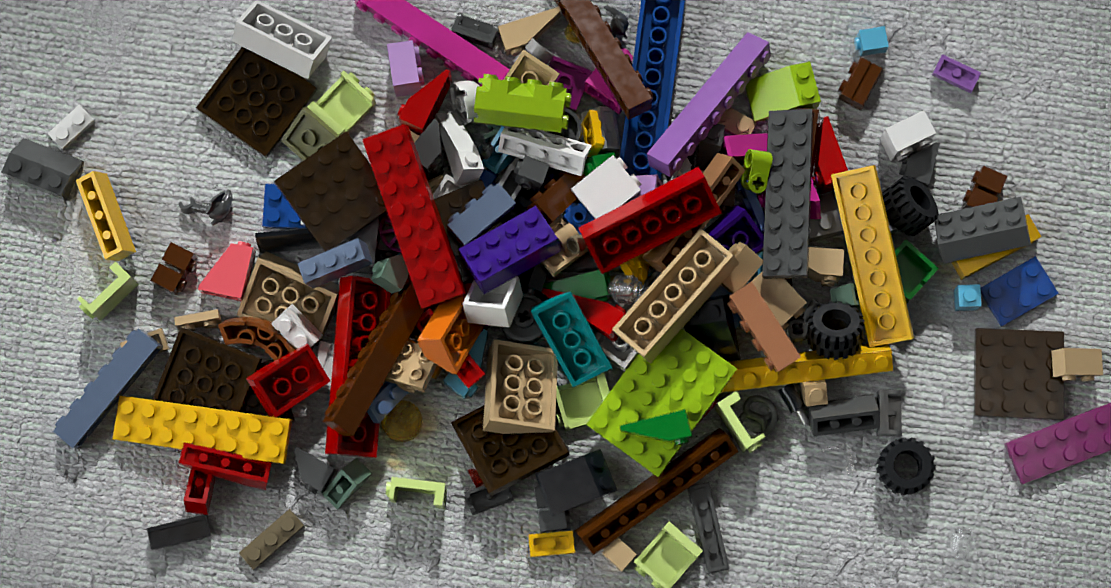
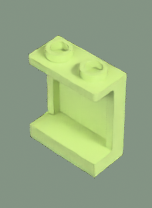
M344 70L340 73L341 77L316 103L312 101L307 106L339 136L346 131L348 133L376 105L373 98L375 94L368 87L362 88L358 84L360 82L353 73L347 74Z
M116 261L109 268L118 278L90 304L81 296L78 298L82 303L79 308L92 320L95 317L100 321L104 319L139 285Z
M604 372L575 387H572L571 383L557 387L556 405H558L560 413L556 414L559 426H564L565 431L585 426L609 394L610 390Z
M734 392L718 402L714 409L742 452L744 453L748 450L752 453L763 445L762 440L765 438V435L762 433L754 439L750 438L732 410L741 400L738 393Z
M392 477L391 482H387L386 495L392 503L397 502V494L401 490L434 494L433 505L435 508L445 509L446 483Z
M669 521L633 562L636 565L634 570L642 577L646 575L653 580L651 585L655 588H671L703 550Z

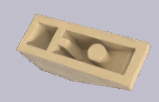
M560 7L498 26V33L506 56H518L523 49L526 50L525 46L532 38L537 40L561 17Z

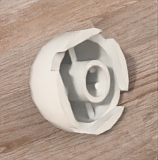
M468 80L452 83L453 88H450L449 93L453 110L458 109L460 113L459 118L463 125L473 123L474 117L478 118L477 113H474L476 89L480 85Z

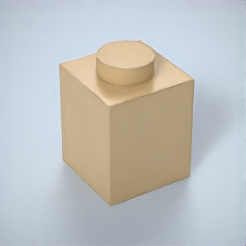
M825 380L801 382L802 399L806 407L828 404Z
M619 538L605 546L602 555L621 572L637 555Z

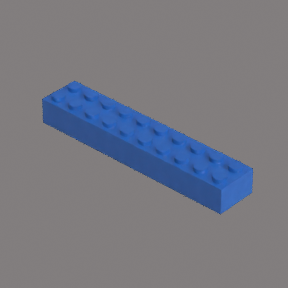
M641 0L632 67L635 71H639L643 79V85L651 90L654 99L652 100L651 110L630 120L625 115L620 158L627 165L628 168L625 170L630 176L633 174L635 176L657 174L661 180L662 173L649 166L647 153L668 128L685 0Z

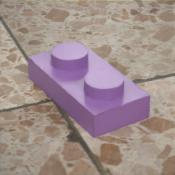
M943 54L932 73L933 76L969 93H972L981 72Z

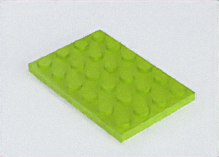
M681 329L651 364L640 354H637L586 425L659 478L682 445H676L675 442L669 443L624 433L620 430L619 426L685 409L691 431H693L735 374L737 368Z

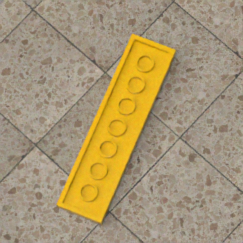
M876 165L832 174L831 178L869 347L913 339L914 335Z
M120 395L113 439L182 449L184 442L240 454L246 459L286 464L292 420Z

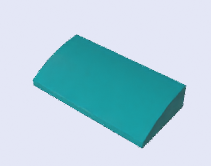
M571 291L531 307L534 319L572 387L612 368L610 361Z

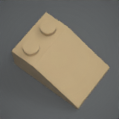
M523 49L506 76L519 78L520 83H527L528 79L540 80L542 85H549V82L556 81L560 73Z
M809 247L808 278L815 282H821L822 286L838 284L843 276L844 250Z

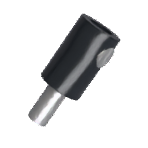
M788 384L778 390L790 413L795 412L802 425L808 423L809 420L802 409L805 407V404L798 394L797 388L793 384Z

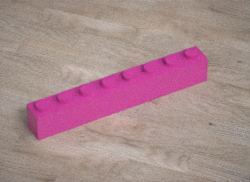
M354 0L355 6L365 13L366 11L370 12L379 23L390 25V29L397 35L401 36L403 34L409 38L408 41L413 40L415 47H423L427 50L426 53L434 59L438 57L444 61L443 64L452 71L456 69L461 72V76L465 80L474 81L482 87L478 80L483 78L484 74L497 75L499 80H504L510 70L406 0Z

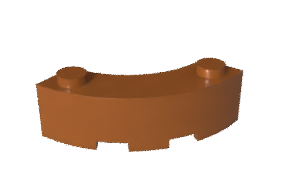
M236 317L218 324L225 345L235 343L254 344L263 348L274 361L296 350L280 334V331H277L272 326V322L256 317Z

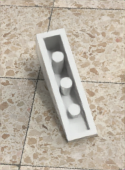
M436 113L435 118L438 121L455 184L469 185L478 181L484 170L481 157L457 113Z

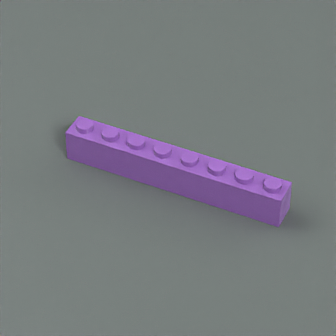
M749 32L745 34L648 151L647 158L650 167L669 177L681 169L685 159L694 153L696 146L707 137L712 126L720 121L721 115L726 109L731 108L735 98L744 92L749 81L754 79L762 65L769 61L771 52L768 41Z

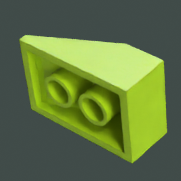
M811 62L789 65L751 79L745 88L754 123L769 120V111L797 110V107L818 109L821 103Z

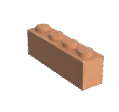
M752 282L728 297L730 302L727 305L733 314L738 313L742 319L739 322L746 333H751L754 338L752 340L754 347L758 352L762 350L766 356L764 362L771 371L774 369L777 373L801 357Z

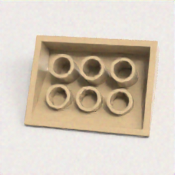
M266 251L256 261L237 316L256 317L273 322L293 304L324 336L338 307L339 284L330 281L313 289L304 284L299 266ZM323 336L314 345L318 346Z
M494 339L487 355L483 431L502 434L554 432L558 360L551 348Z

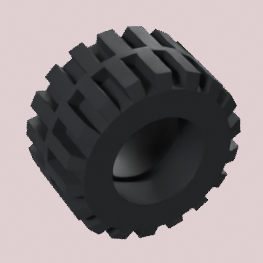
M903 176L882 192L887 218L900 232H904L908 236L919 234L938 219L937 204L933 196L915 178Z
M830 301L828 304L822 303L819 307L813 309V312L809 315L807 342L812 351H816V354L819 356L824 355L826 359L834 358V360H839V358H848V355L853 356L856 354V351L860 350L863 343L864 319L863 315L858 313L856 307L852 308L851 304H842L840 301H837V303Z
M907 437L892 441L881 451L880 457L877 459L878 468L876 470L880 475V482H884L886 489H891L895 494L911 495L928 486L930 480L935 475L933 472L936 469V464L933 462L935 460L934 455L931 456L930 454L931 449L929 447L926 448L924 442H918L916 438L907 439ZM908 454L916 460L918 472L914 478L904 479L896 473L894 460L898 455Z

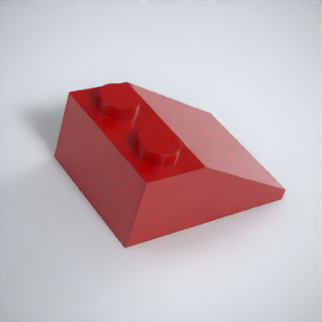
M446 69L411 96L406 104L401 105L397 114L401 125H407L410 131L418 136L424 132L435 119V114L439 112L452 84L450 70Z
M828 116L823 118L819 127L814 177H812L815 188L819 189L820 194L834 190L832 174L848 171Z
M305 344L273 361L246 378L267 414L275 418L331 382L309 344Z

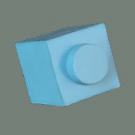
M885 26L859 30L857 37L854 38L855 49L860 52V57L886 53L889 45Z
M980 284L958 285L954 289L955 311H976L981 307Z

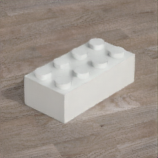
M255 0L236 21L232 42L306 79H309L327 57L332 37L258 0Z

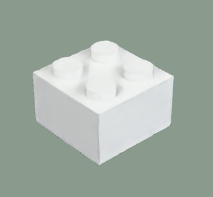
M923 110L886 128L879 140L890 161L892 162L897 159L900 162L908 158L911 152L915 150L919 152L928 147V144L933 142L932 139L936 135V131Z
M514 277L486 294L482 293L475 280H473L463 302L467 322L510 327L523 297L519 277Z

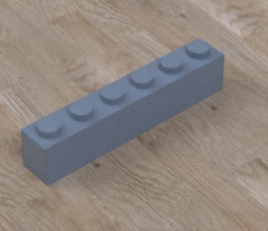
M138 328L127 336L126 344L122 348L119 347L113 353L112 361L108 365L105 364L98 371L99 376L97 379L87 384L83 390L85 392L80 399L74 400L69 407L71 410L66 416L63 415L56 422V428L53 432L73 449H79L119 401V396H123L163 348L160 343L144 330Z

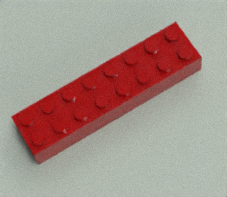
M402 124L362 139L421 309L429 308L467 294L409 127Z
M353 275L340 277L329 406L335 401L337 390L347 380L348 371L355 366L359 352L367 345L369 334L378 326L380 315L390 305L391 293L370 281L371 278ZM366 412L353 436H342L327 425L325 454L377 458L380 423H373Z

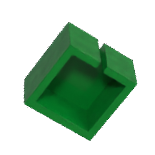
M905 239L895 250V255L907 304L939 268Z

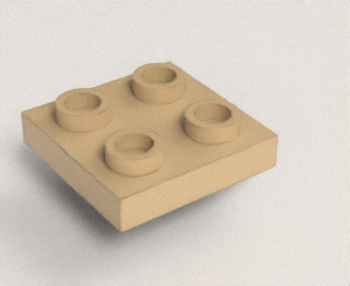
M558 217L549 224L558 237L561 251L541 262L553 277L588 252L587 246L578 254H573L569 251L566 244L567 239L575 234L579 235V233L572 224L566 223L561 217Z
M407 341L385 380L397 384L401 389L410 393H414L416 390L425 392L437 364L425 358L419 344Z

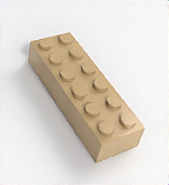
M700 229L612 330L651 364L736 268L739 262L731 252Z

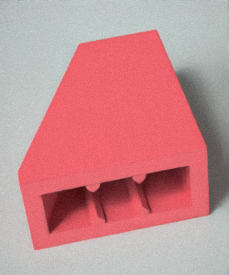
M238 241V244L231 243L199 284L198 290L203 294L242 302L256 253L251 244Z

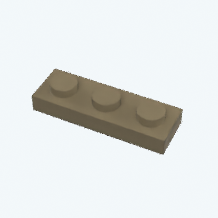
M289 509L242 549L239 554L252 570H255L304 527V524Z

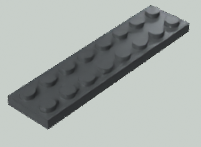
M812 109L769 111L767 152L772 154L773 160L765 197L762 275L764 279L808 278L814 114Z

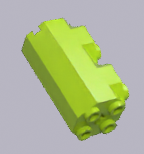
M484 74L483 78H479L478 82L482 84V87L477 86L474 113H477L478 118L474 117V123L562 133L563 129H568L569 117L565 115L566 107L570 108L572 95L567 93V88H564L563 83L549 82V85H542L540 80L528 79L527 83H520L519 78L506 76L505 80H499L497 75Z

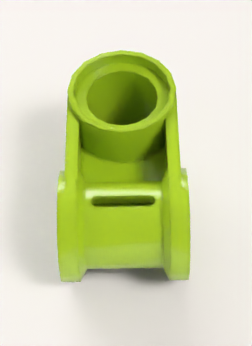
M753 149L747 150L744 157L745 172L741 177V185L744 189L751 190L754 193H761L766 189L773 160L770 152Z

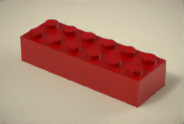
M696 167L578 229L601 274H604L712 219L722 212L704 174L699 167Z

